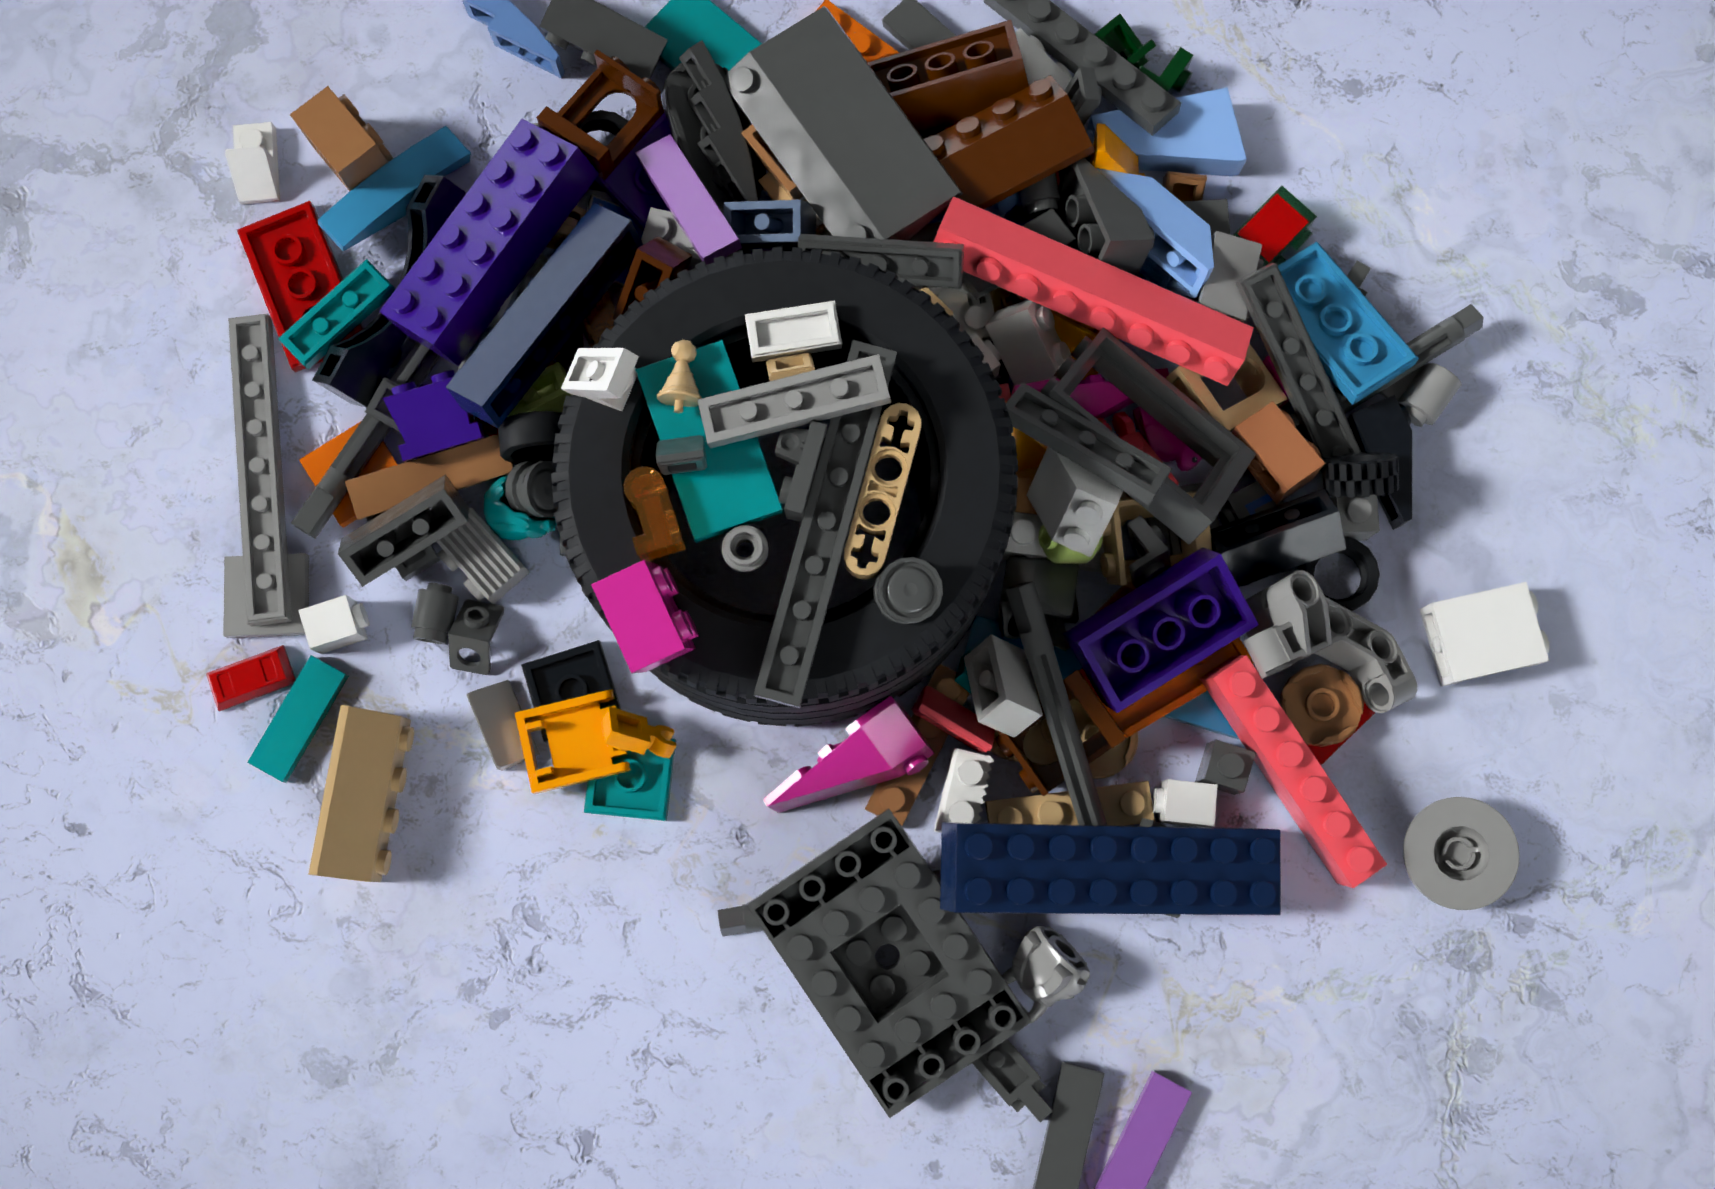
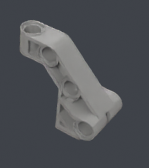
M1303 570L1295 571L1246 599L1259 625L1246 632L1248 639L1244 640L1243 643L1261 679L1286 669L1301 659L1317 654L1349 672L1360 688L1363 701L1374 712L1385 713L1415 697L1417 693L1415 676L1392 634L1325 597L1318 582L1310 573Z

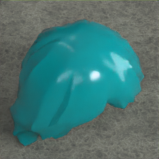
M508 475L499 478L486 491L483 513L491 529L501 538L518 541L529 537L532 539L541 538L543 535L556 530L557 523L555 517L530 518L525 513L512 510L506 498L505 483Z

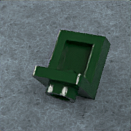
M1121 14L1115 16L1094 33L1096 37L1137 69L1149 61L1146 54L1156 46L1152 39L1142 45Z
M1180 47L1160 77L1143 66H1139L1138 69L1169 94H1172L1174 90L1181 93L1193 72L1188 70L1193 54Z

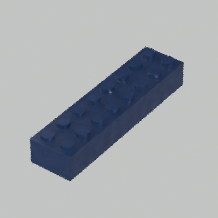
M942 822L940 909L954 913L1281 915L1280 830L1261 828Z

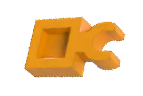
M609 706L602 718L605 744L611 745L617 750L632 751L644 755L646 750L649 749L657 756L670 758L677 746L676 742L670 741L674 735L672 728L664 725H657L655 727L648 725L647 717Z

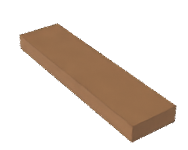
M499 434L346 480L345 484L357 520H362L384 513L445 474L456 490H460L508 475L514 465L511 462L505 461L500 456Z

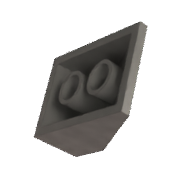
M1085 158L1067 166L1058 185L1061 201L1057 204V215L1076 238L1071 248L1139 277L1141 267L1149 251L1153 248L1155 241L1153 229L1148 225L1142 210Z

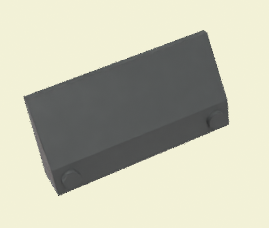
M825 6L751 50L723 76L730 94L832 236L908 241L945 210L953 196L959 198L963 194Z

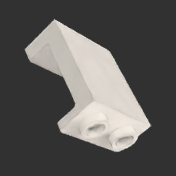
M1527 582L1433 602L1420 609L1441 687L1513 669L1535 666L1549 661V640L1546 633L1540 630L1536 616L1538 613V602L1534 593L1529 591Z

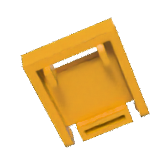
M605 690L515 712L533 794L631 770L629 762L613 764L612 758L627 755V751H620L611 745L605 744L602 718L608 707L601 709L600 703L615 699L613 690ZM546 729L554 768L550 766L538 769L531 732Z

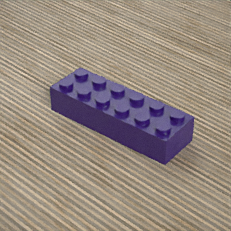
M521 119L379 312L404 334L459 367L497 315L501 306L524 278L599 175L598 171L577 146Z

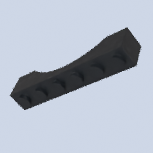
M424 175L406 208L409 228L408 251L398 285L466 195L464 190L445 176ZM379 313L365 328L350 338L330 346L312 381L350 404L367 408L383 378L386 377L390 368L394 367L399 361L402 354L401 348L408 336L384 315Z

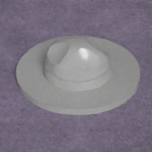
M1451 797L1433 802L1414 817L1405 834L1403 859L1409 878L1426 898L1449 909L1474 910L1495 902L1510 888L1519 867V846L1512 827L1496 809L1473 798Z

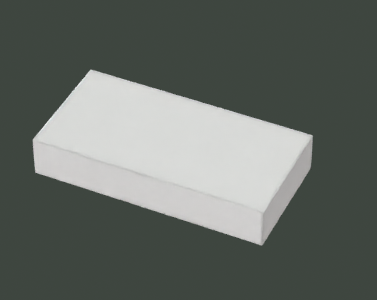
M835 300L745 314L752 363L806 352L817 353L842 349Z

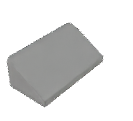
M502 681L467 693L468 701L496 768L503 771L524 762L525 759L515 712L522 710L510 681ZM532 737L535 755H540L535 744V741Z

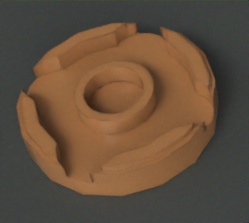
M1323 664L1304 667L1291 676L1281 690L1279 700L1280 706L1305 743L1319 747L1338 744L1352 735L1359 725L1364 707L1360 688L1352 677L1342 670Z

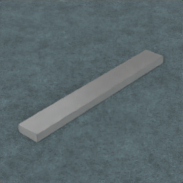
M268 313L228 318L247 624L253 627L291 622L292 612L272 318Z

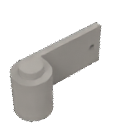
M1427 363L1379 393L1385 398L1395 395L1398 403L1406 407L1411 423L1422 427L1424 424L1433 425L1462 384L1457 376L1438 364Z

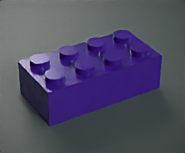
M1202 547L1063 633L1101 702L1118 713L1259 624L1222 555Z

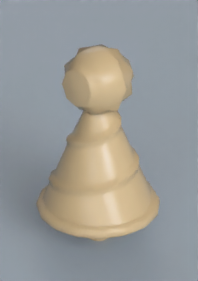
M682 339L675 342L671 348L672 357L677 362L670 376L667 377L662 390L657 394V400L665 405L674 406L675 413H683L684 406H699L698 399H702L688 364L697 355L696 347L691 341Z

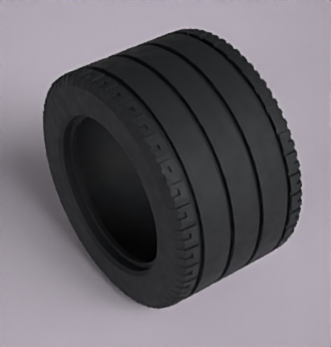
M773 247L769 251L753 249V254L744 255L742 250L733 253V256L724 258V256L714 258V263L706 265L705 261L698 263L694 269L689 271L685 269L677 273L678 278L672 281L669 278L665 279L655 290L651 289L643 294L644 300L639 303L635 300L623 315L620 314L614 320L615 326L611 330L606 328L601 335L600 341L592 348H625L639 356L634 367L638 369L672 357L671 348L673 344L682 339L691 341L696 349L723 340L739 388L742 389L770 381L766 361L752 363L745 314L835 300L842 349L811 353L815 370L847 362L853 340L897 351V358L888 387L891 403L883 405L881 416L884 410L896 403H906L913 406L920 415L921 431L910 471L919 495L921 524L915 538L902 558L915 557L925 560L937 570L943 586L940 606L932 616L921 622L904 625L892 622L881 614L877 603L874 601V586H872L854 599L827 609L800 709L755 697L754 691L775 616L735 608L713 598L687 580L671 563L665 542L664 510L672 474H661L656 463V448L660 439L638 376L623 411L585 397L566 395L563 411L558 422V428L561 432L560 434L555 433L552 467L556 469V472L551 473L554 507L557 508L554 516L562 545L566 550L565 556L576 580L581 585L584 595L611 631L612 629L591 584L642 560L653 562L663 569L668 568L679 591V594L674 595L673 599L679 610L681 609L682 612L688 611L699 636L692 639L696 649L650 670L661 682L680 695L689 698V701L714 712L722 713L723 716L747 722L755 721L760 725L775 726L794 724L795 727L818 725L828 721L834 723L858 716L859 713L864 711L868 712L889 696L893 698L896 696L900 697L920 683L924 677L930 676L949 656L952 650H955L973 620H975L1007 548L1014 520L1013 515L1017 505L1018 488L1016 444L1014 436L1011 435L1014 428L1005 399L999 398L1002 394L1001 387L995 379L988 362L984 364L982 362L984 359L982 351L973 343L965 330L963 332L959 330L960 323L953 316L946 313L945 309L938 302L935 305L931 303V296L922 290H917L907 280H904L903 283L900 282L896 273L891 271L885 272L879 269V266L870 262L866 266L861 264L860 258L852 256L846 258L836 252L826 255L823 254L822 249L803 251L802 248L792 247V251H783V247ZM899 416L896 422H888L889 425L894 427L892 442L898 449H900L904 430H913V427L907 425V417ZM904 448L900 450H902L904 453H908L909 448Z

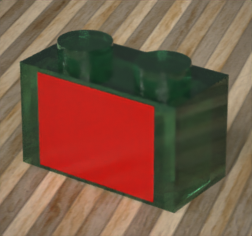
M1281 186L1233 236L1262 244L1259 259L1263 260V267L1270 263H1276L1278 266L1286 261L1283 255L1291 247L1298 251L1313 235L1309 228L1317 216L1285 187Z

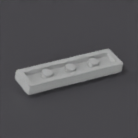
M879 354L698 399L706 440L710 448L810 424L811 421L818 422L891 403Z

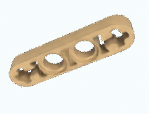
M906 403L890 405L884 410L880 418L844 549V564L847 571L858 579H870L877 576L885 565L921 431V418L918 411ZM899 416L907 417V425L913 427V430H904L900 442V449L909 448L908 453H904L896 447H889L892 443L894 427L889 425L888 422H896ZM882 442H885L887 445H889L885 447H880ZM883 458H893L901 464L902 473L895 480L885 481L876 474L875 467L877 463ZM873 501L885 503L890 510L889 519L880 525H873L867 522L863 515V510L867 504ZM859 528L870 535H885L884 541L874 537L871 554L878 558L876 563L868 562L866 569L859 568L857 558L851 556L853 551L861 552L863 549L865 534L856 535Z

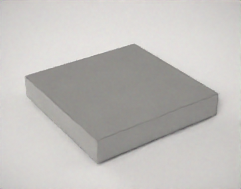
M306 553L288 554L292 621L253 627L247 624L243 556L224 557L223 636L226 638L305 635L298 610L309 607V555Z

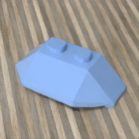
M1097 168L1100 173L1142 210L1148 225L1153 229L1154 245L1149 251L1140 273L1149 282L1176 294L1189 296V298L1199 297L1203 285L1209 279L1214 268L1210 225L1154 178Z

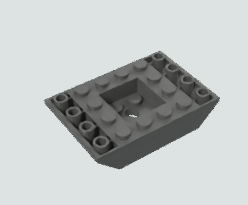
M888 808L748 902L747 907L888 1117L891 1118L1032 1021L962 914L940 909V881L907 832ZM885 944L894 945L899 950L898 960L890 966L881 965L875 958L878 948Z

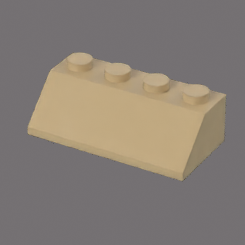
M340 706L309 875L365 882H381L382 875H387L392 857L391 851L387 850L390 833H395L399 821V810L395 809L397 793L403 791L407 777L406 768H402L405 751L409 752L411 750L414 740V728L410 727V719L352 706Z

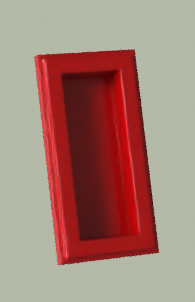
M284 645L206 673L219 712L293 685L296 681Z

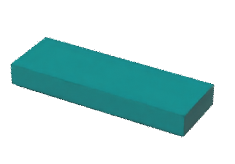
M366 259L283 333L278 340L309 370L327 354L331 345L340 342L388 299L395 291V287Z
M310 655L247 763L277 780L287 783L349 675Z

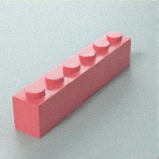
M1231 656L1201 677L1200 681L1245 748L1256 752L1255 763L1335 882L1355 888L1385 867L1387 863L1264 680L1261 679L1248 656Z

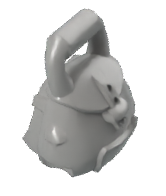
M1036 926L1026 932L1023 940L1020 942L1016 956L1013 957L1012 967L1002 975L1007 984L1017 981L1022 991L1034 1001L1030 1012L1023 1007L1030 1020L1034 1022L1055 1002L1074 998L1075 995L1082 992L1089 979L1090 971L1087 963L1063 935L1056 932L1050 926L1046 928Z

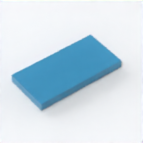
M1318 242L1313 243L1278 265L1327 376L1352 405L1416 364L1419 359L1418 356Z

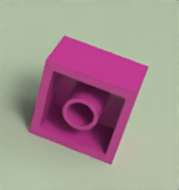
M642 560L591 584L631 673L650 671L696 649L692 639L699 636L688 611L682 612L681 609L679 610L673 599V596L679 594V591L668 568L663 569L658 564Z

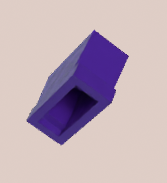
M455 370L431 376V384L418 388L415 382L398 385L391 388L393 395L382 398L405 441V444L398 445L404 462L487 438L483 424L474 422L473 415L463 410L446 388L452 380Z

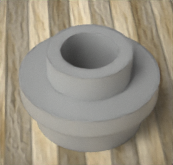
M748 525L735 527L723 539V558L728 566L736 571H755L767 559L769 550L767 539L755 527ZM748 542L754 546V552L751 556L741 557L737 554V547L741 543Z

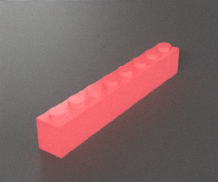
M953 196L933 242L964 244V272L1099 331L1105 328L1114 337L1225 386L1229 385L1243 364L1254 327Z

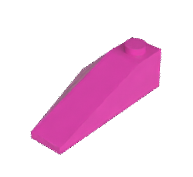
M889 696L846 728L850 736L843 742L835 745L827 744L818 752L820 756L817 759L818 763L814 767L806 766L798 769L763 800L767 807L777 813H781L899 778L906 773L913 775L922 770L929 763L927 758L935 753L910 715L892 696Z

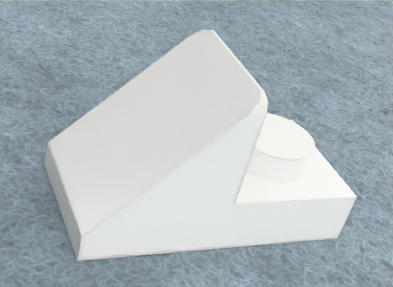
M272 122L233 125L234 149L225 150V156L238 201L241 205L280 201L276 127Z
M578 348L561 389L569 394L585 397L623 411L637 377L636 368L634 367L639 356L625 348Z

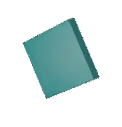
M649 749L646 750L644 755L627 751V755L612 758L613 764L629 762L631 770L587 781L584 813L667 821L675 750L670 758L657 756Z

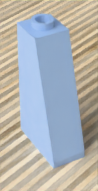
M1228 87L1177 97L1176 99L1181 102L1179 113L1153 136L1120 110L1095 114L1090 117L1086 132L1092 144L1096 124H1105L1138 156L1139 170L1235 176L1239 175L1247 160Z

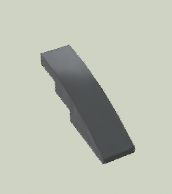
M701 40L679 57L699 90L688 102L709 134L697 144L733 202L758 201L751 157L746 140L741 134L743 129L740 118L724 79L703 40Z

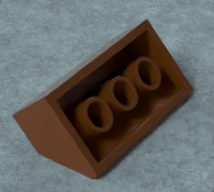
M1012 20L868 62L869 66L919 133L927 130H940L947 124L970 117L992 106L996 101L1007 98L1029 86Z
M1051 75L1034 81L1023 90L1007 98L1000 99L992 106L970 117H965L946 130L924 139L963 192L959 199L982 209H986L1095 152L1093 144L1068 94ZM948 207L942 211L943 215H945Z

